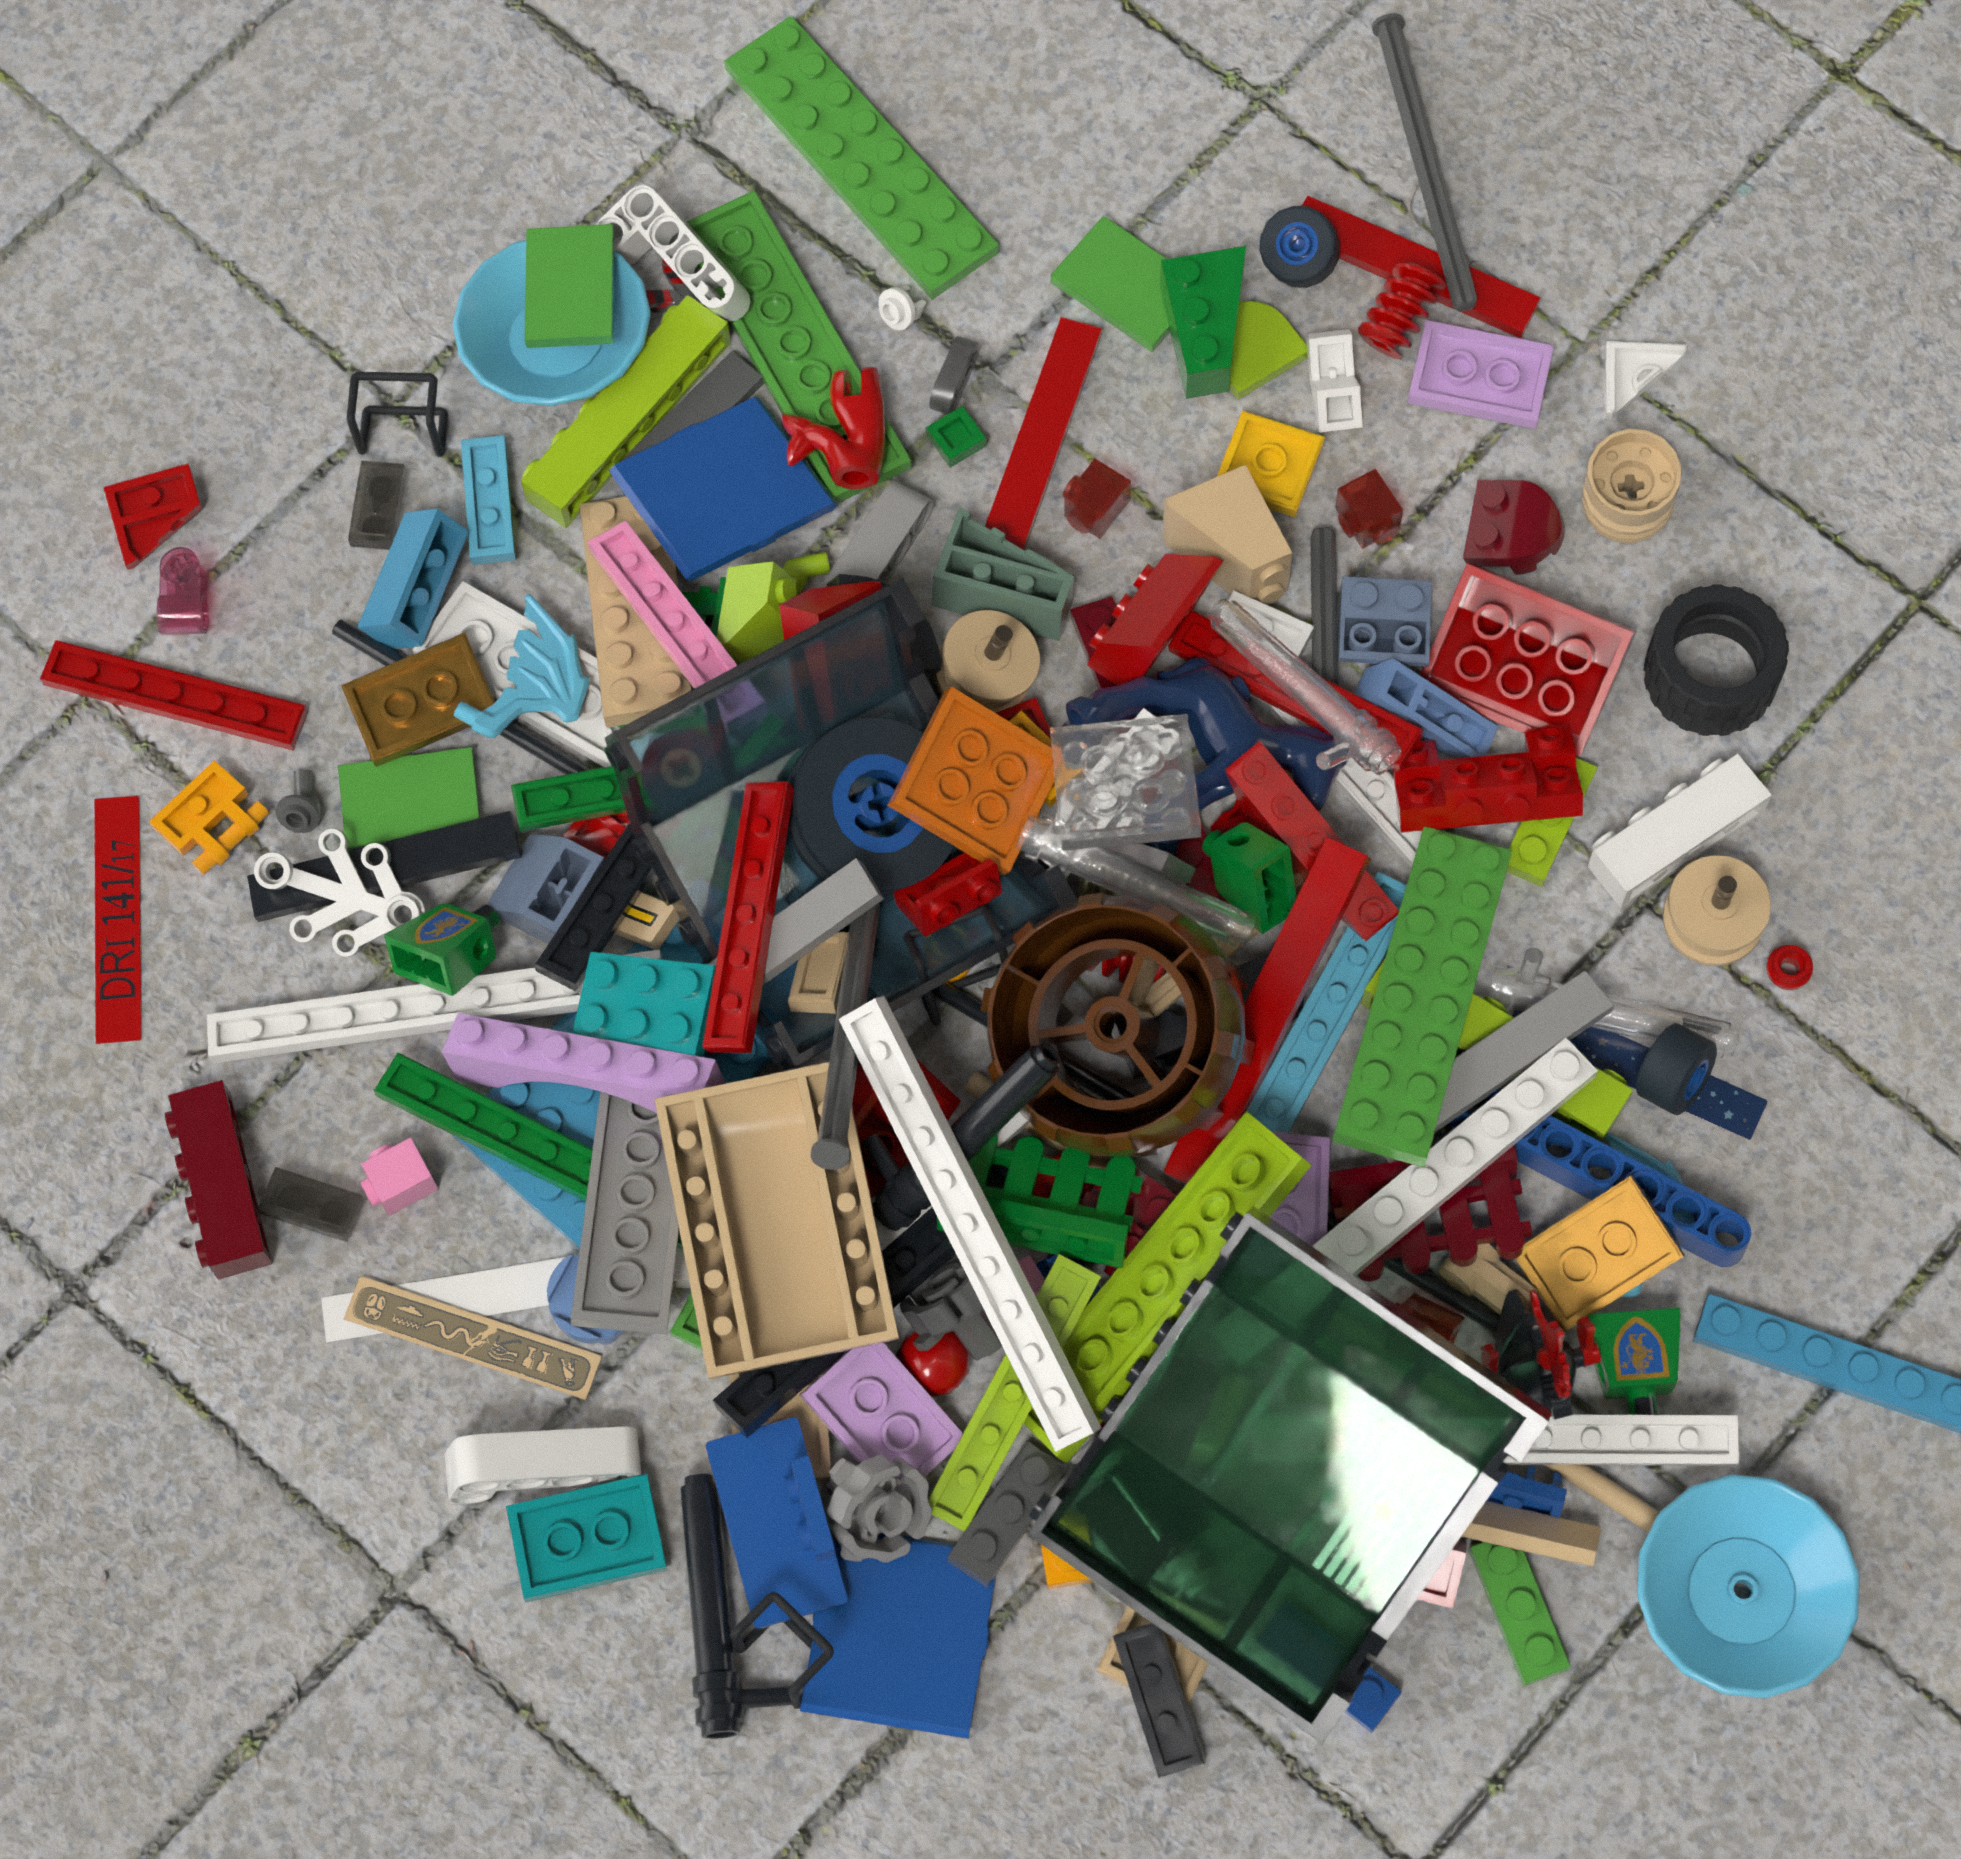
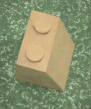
M1246 465L1165 498L1162 537L1165 544L1180 555L1216 556L1222 560L1223 563L1212 581L1231 595L1234 590L1268 605L1279 600L1288 591L1292 551Z

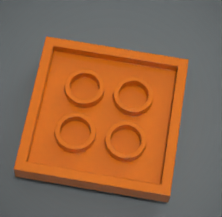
M951 686L944 691L887 806L981 863L991 858L997 864L998 872L1001 875H1005L1011 871L1066 756Z

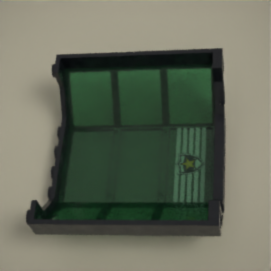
M1252 1206L1245 1216L1236 1211L1220 1234V1237L1227 1242L1219 1252L1220 1256L1203 1282L1194 1278L1179 1300L1186 1308L1176 1322L1168 1317L1152 1339L1153 1342L1159 1345L1158 1349L1149 1361L1141 1356L1125 1379L1132 1384V1387L1123 1400L1116 1395L1111 1399L1099 1417L1106 1425L1054 1496L1045 1492L1034 1506L1029 1517L1036 1522L1027 1535L1323 1744L1351 1704L1357 1688L1364 1679V1674L1372 1663L1365 1658L1367 1654L1370 1653L1377 1658L1393 1632L1488 1497L1506 1475L1509 1468H1507L1508 1465L1503 1461L1507 1456H1510L1515 1461L1521 1462L1549 1423L1552 1412L1265 1213Z

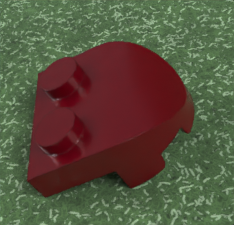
M1478 480L1463 559L1466 564L1474 563L1481 567H1510L1514 575L1531 573L1537 570L1536 564L1544 560L1550 553L1556 555L1559 551L1565 534L1563 518L1552 498L1534 483L1523 480Z

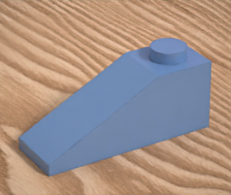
M1393 658L1365 668L1354 693L1368 702L1423 729L1422 741L1435 740L1436 750L1456 758L1486 756L1498 728L1497 725Z

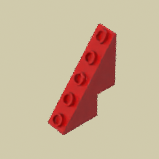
M1260 741L1225 769L1244 816L1259 830L1290 848L1293 872L1295 874L1298 873L1304 879V882L1326 837L1344 844ZM1365 870L1341 920L1366 942L1398 915L1399 910Z

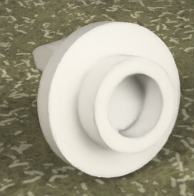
M907 285L891 287L883 291L879 297L880 315L885 323L895 330H904L910 327L914 320L920 318L926 305L923 299L913 303L908 295L911 288Z

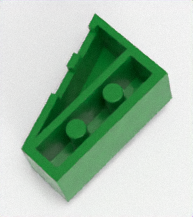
M1246 245L1161 260L1160 290L1186 399L1229 391Z

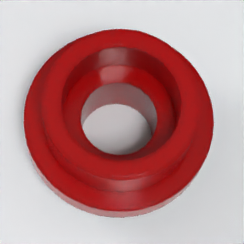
M1783 945L1776 948L1770 954L1766 963V972L1771 982L1777 987L1784 990H1796L1805 986L1810 980L1813 973V962L1809 954L1801 947ZM1790 963L1796 968L1797 973L1788 975L1782 971L1781 965Z

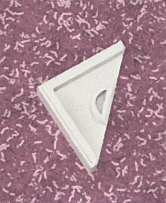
M1606 341L1604 420L1614 418L1684 359L1687 352V344Z

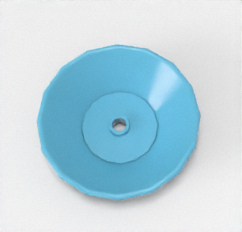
M526 240L511 244L481 263L460 291L452 324L459 358L481 386L512 402L556 406L590 398L621 378L644 348L651 311L643 280L620 253L614 251V344L527 348L525 344Z
M1730 1474L1690 1486L1658 1513L1639 1552L1637 1598L1651 1638L1681 1673L1721 1694L1769 1698L1808 1686L1840 1658L1858 1620L1860 1575L1844 1532L1815 1499L1774 1478ZM1736 1583H1743L1749 1588L1750 1595L1748 1599H1741L1735 1594L1734 1586Z

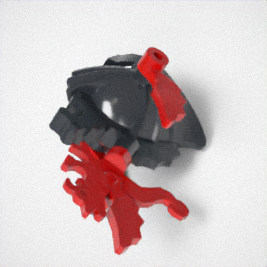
M1518 1289L1511 1290L1507 1293L1503 1303L1495 1349L1492 1343L1481 1347L1482 1364L1552 1412L1551 1417H1553V1420L1571 1416L1573 1412L1570 1393L1575 1382L1577 1368L1601 1362L1598 1346L1594 1342L1595 1326L1592 1322L1590 1323L1588 1317L1576 1320V1330L1580 1346L1572 1349L1564 1339V1331L1559 1327L1557 1321L1548 1323L1540 1308L1536 1290L1529 1291L1531 1304ZM1476 1384L1481 1396L1489 1394L1487 1390Z

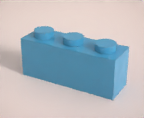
M438 508L406 512L357 628L390 649L422 646L469 531Z

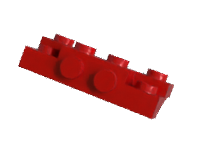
M1545 727L1540 730L1524 731L1526 752L1445 760L1438 759L1435 740H1420L1401 772L1392 768L1401 833L1423 831V827L1445 829L1583 816V792L1576 769V750L1570 727Z

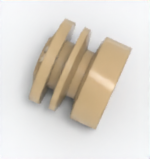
M1626 429L1612 433L1597 444L1588 462L1581 505L1587 522L1598 534L1614 542L1637 543L1652 538L1666 526L1673 512L1681 481V465L1676 451L1664 438L1650 431ZM1623 491H1630V495L1634 499L1628 498L1627 493Z

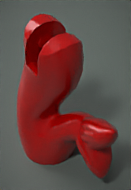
M876 367L862 368L861 395H852V384L848 370L835 371L830 384V402L835 416L848 439L845 440L828 426L813 423L801 416L782 414L783 426L788 434L792 436L787 447V462L792 467L818 449L825 455L832 480L836 485L852 490L868 488L877 484L884 456L885 413L881 377Z

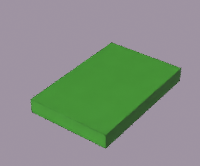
M1102 216L1050 275L1051 283L1151 352L1170 333L1160 290L1161 260L1166 258L1105 216Z
M613 224L526 229L525 344L527 348L614 344L615 232Z
M472 747L402 756L378 767H375L373 761L338 765L344 833L349 841L347 851L365 847L371 843H382L481 818Z

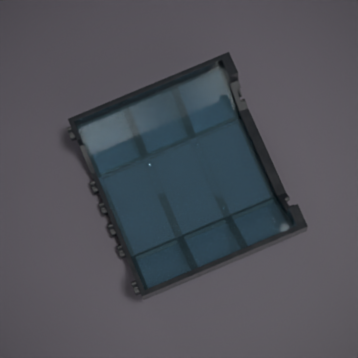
M904 578L895 581L605 737L607 745L605 747V754L614 769L630 826L636 837L632 841L634 850L644 865L650 864L659 879L655 881L656 890L662 901L667 906L673 905L681 920L677 922L678 930L689 947L695 945L703 960L699 964H709L718 956L746 783L787 782L795 762L811 743L832 729L852 720L869 717L888 718L908 724L924 733L939 700L923 672L921 659L918 656L914 658L911 656L909 642L916 639L914 625L924 620L925 617ZM870 777L857 778L850 787L848 798L850 799L855 793L870 785L873 787L883 782ZM868 803L870 810L878 811L876 804L871 805ZM898 816L876 829L873 827L863 832L874 837H888L896 827ZM788 832L774 916L823 882L802 862L790 841ZM954 846L943 864L964 852ZM1018 854L1011 871L1005 875L999 873L1002 894L981 906L990 908L1004 938L995 942L983 915L940 929L926 937L923 935L913 939L926 968L928 979L925 981L919 978L915 964L903 939L904 934L916 929V926L897 907L894 893L883 895L884 899L879 902L880 911L867 1003L875 998L884 996L892 1012L1014 944L1015 942L1012 937L1027 922L1030 921L1037 924L1059 909L1078 903L1059 865L1044 869L1036 859L1027 863ZM850 924L838 932H849ZM798 961L762 986L755 1034L765 1045L772 1060L776 1064H781L785 1069L797 1067L832 1047L836 1014L790 1011L788 999Z

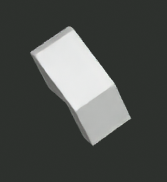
M1350 329L1306 334L1309 378L1319 432L1362 428L1360 385L1354 374L1353 343Z

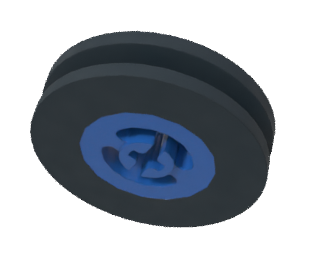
M869 717L846 722L819 737L799 756L787 780L794 787L787 832L802 862L819 879L825 881L857 858L864 864L883 896L924 880L934 873L947 859L954 847L952 844L887 806L923 735L921 731L903 722L888 718ZM870 777L883 782L873 787L870 785L855 793L850 799L848 798L850 787L857 778ZM868 803L871 805L876 804L878 811L870 810ZM898 816L896 827L888 837H874L863 832L873 827L876 829Z

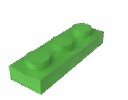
M1487 1542L1470 1547V1556L1523 1687L1569 1671L1571 1668L1524 1551Z

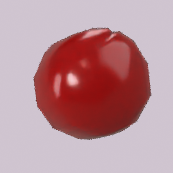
M913 1331L904 1339L895 1355L896 1358L931 1397L951 1394L969 1374L971 1355L953 1331L945 1333L939 1342L928 1351H919L913 1344L919 1334Z

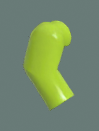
M826 552L789 559L782 567L783 570L797 581V595L801 593L810 577L830 573Z

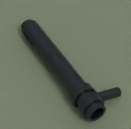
M1040 1043L1038 1046L1032 1045L950 1126L967 1161L973 1158L1059 1073L1058 1066L1061 1064V1058L1053 1047L1046 1043ZM878 1134L871 1135L863 1141L862 1146L887 1182L876 1193V1201L872 1204L874 1214L883 1226L890 1230L898 1231L901 1227H909L921 1215V1210L927 1209L931 1203L911 1163H906L900 1169Z
M694 1474L684 1478L685 1485L680 1488L696 1666V1676L692 1678L693 1697L698 1698L699 1708H696L694 1711L695 1724L697 1727H701L702 1738L723 1739L734 1737L741 1733L740 1723L744 1721L743 1709L792 1705L788 1693L790 1686L741 1688L740 1673L735 1671L733 1642L731 1639L720 1498L716 1483L713 1482V1475Z

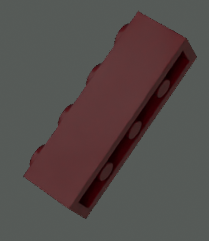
M223 1080L168 1095L172 1111L165 1112L164 1115L169 1134L172 1139L178 1138L182 1152L175 1155V1163L181 1181L188 1180L192 1196L185 1198V1205L192 1225L199 1224L202 1239L195 1241V1247L202 1268L209 1266L219 1280L271 1265L272 1260L230 1091Z

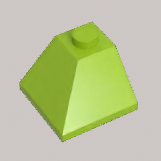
M774 561L728 567L716 638L737 665L784 641L779 604L797 596V581ZM769 665L749 676L758 682Z

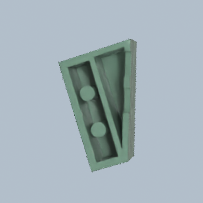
M959 507L933 575L932 606L963 615L980 610L999 611L1020 621L1031 634L1059 641L1072 606L1074 576L1028 548L1026 551L1020 549L1005 539V533L995 527L989 530L971 519L969 511Z

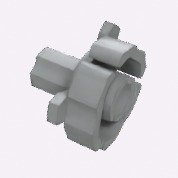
M882 1454L862 1461L859 1464H853L841 1458L829 1471L831 1477L826 1485V1489L831 1497L827 1514L836 1521L830 1528V1534L842 1546L841 1556L845 1560L861 1562L862 1559L874 1558L882 1563L890 1562L905 1556L910 1551V1543L899 1535L901 1532L905 1531L915 1539H920L925 1535L932 1516V1509L928 1503L927 1493L929 1485L924 1472L915 1469L901 1457L890 1461ZM883 1533L886 1535L882 1539L876 1540L878 1534Z

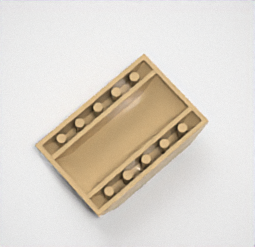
M829 1062L654 1099L708 1379L899 1339L853 1108H851L846 1143L850 1150V1158L847 1165L840 1169L827 1170L817 1166L810 1156L813 1144L818 1141Z

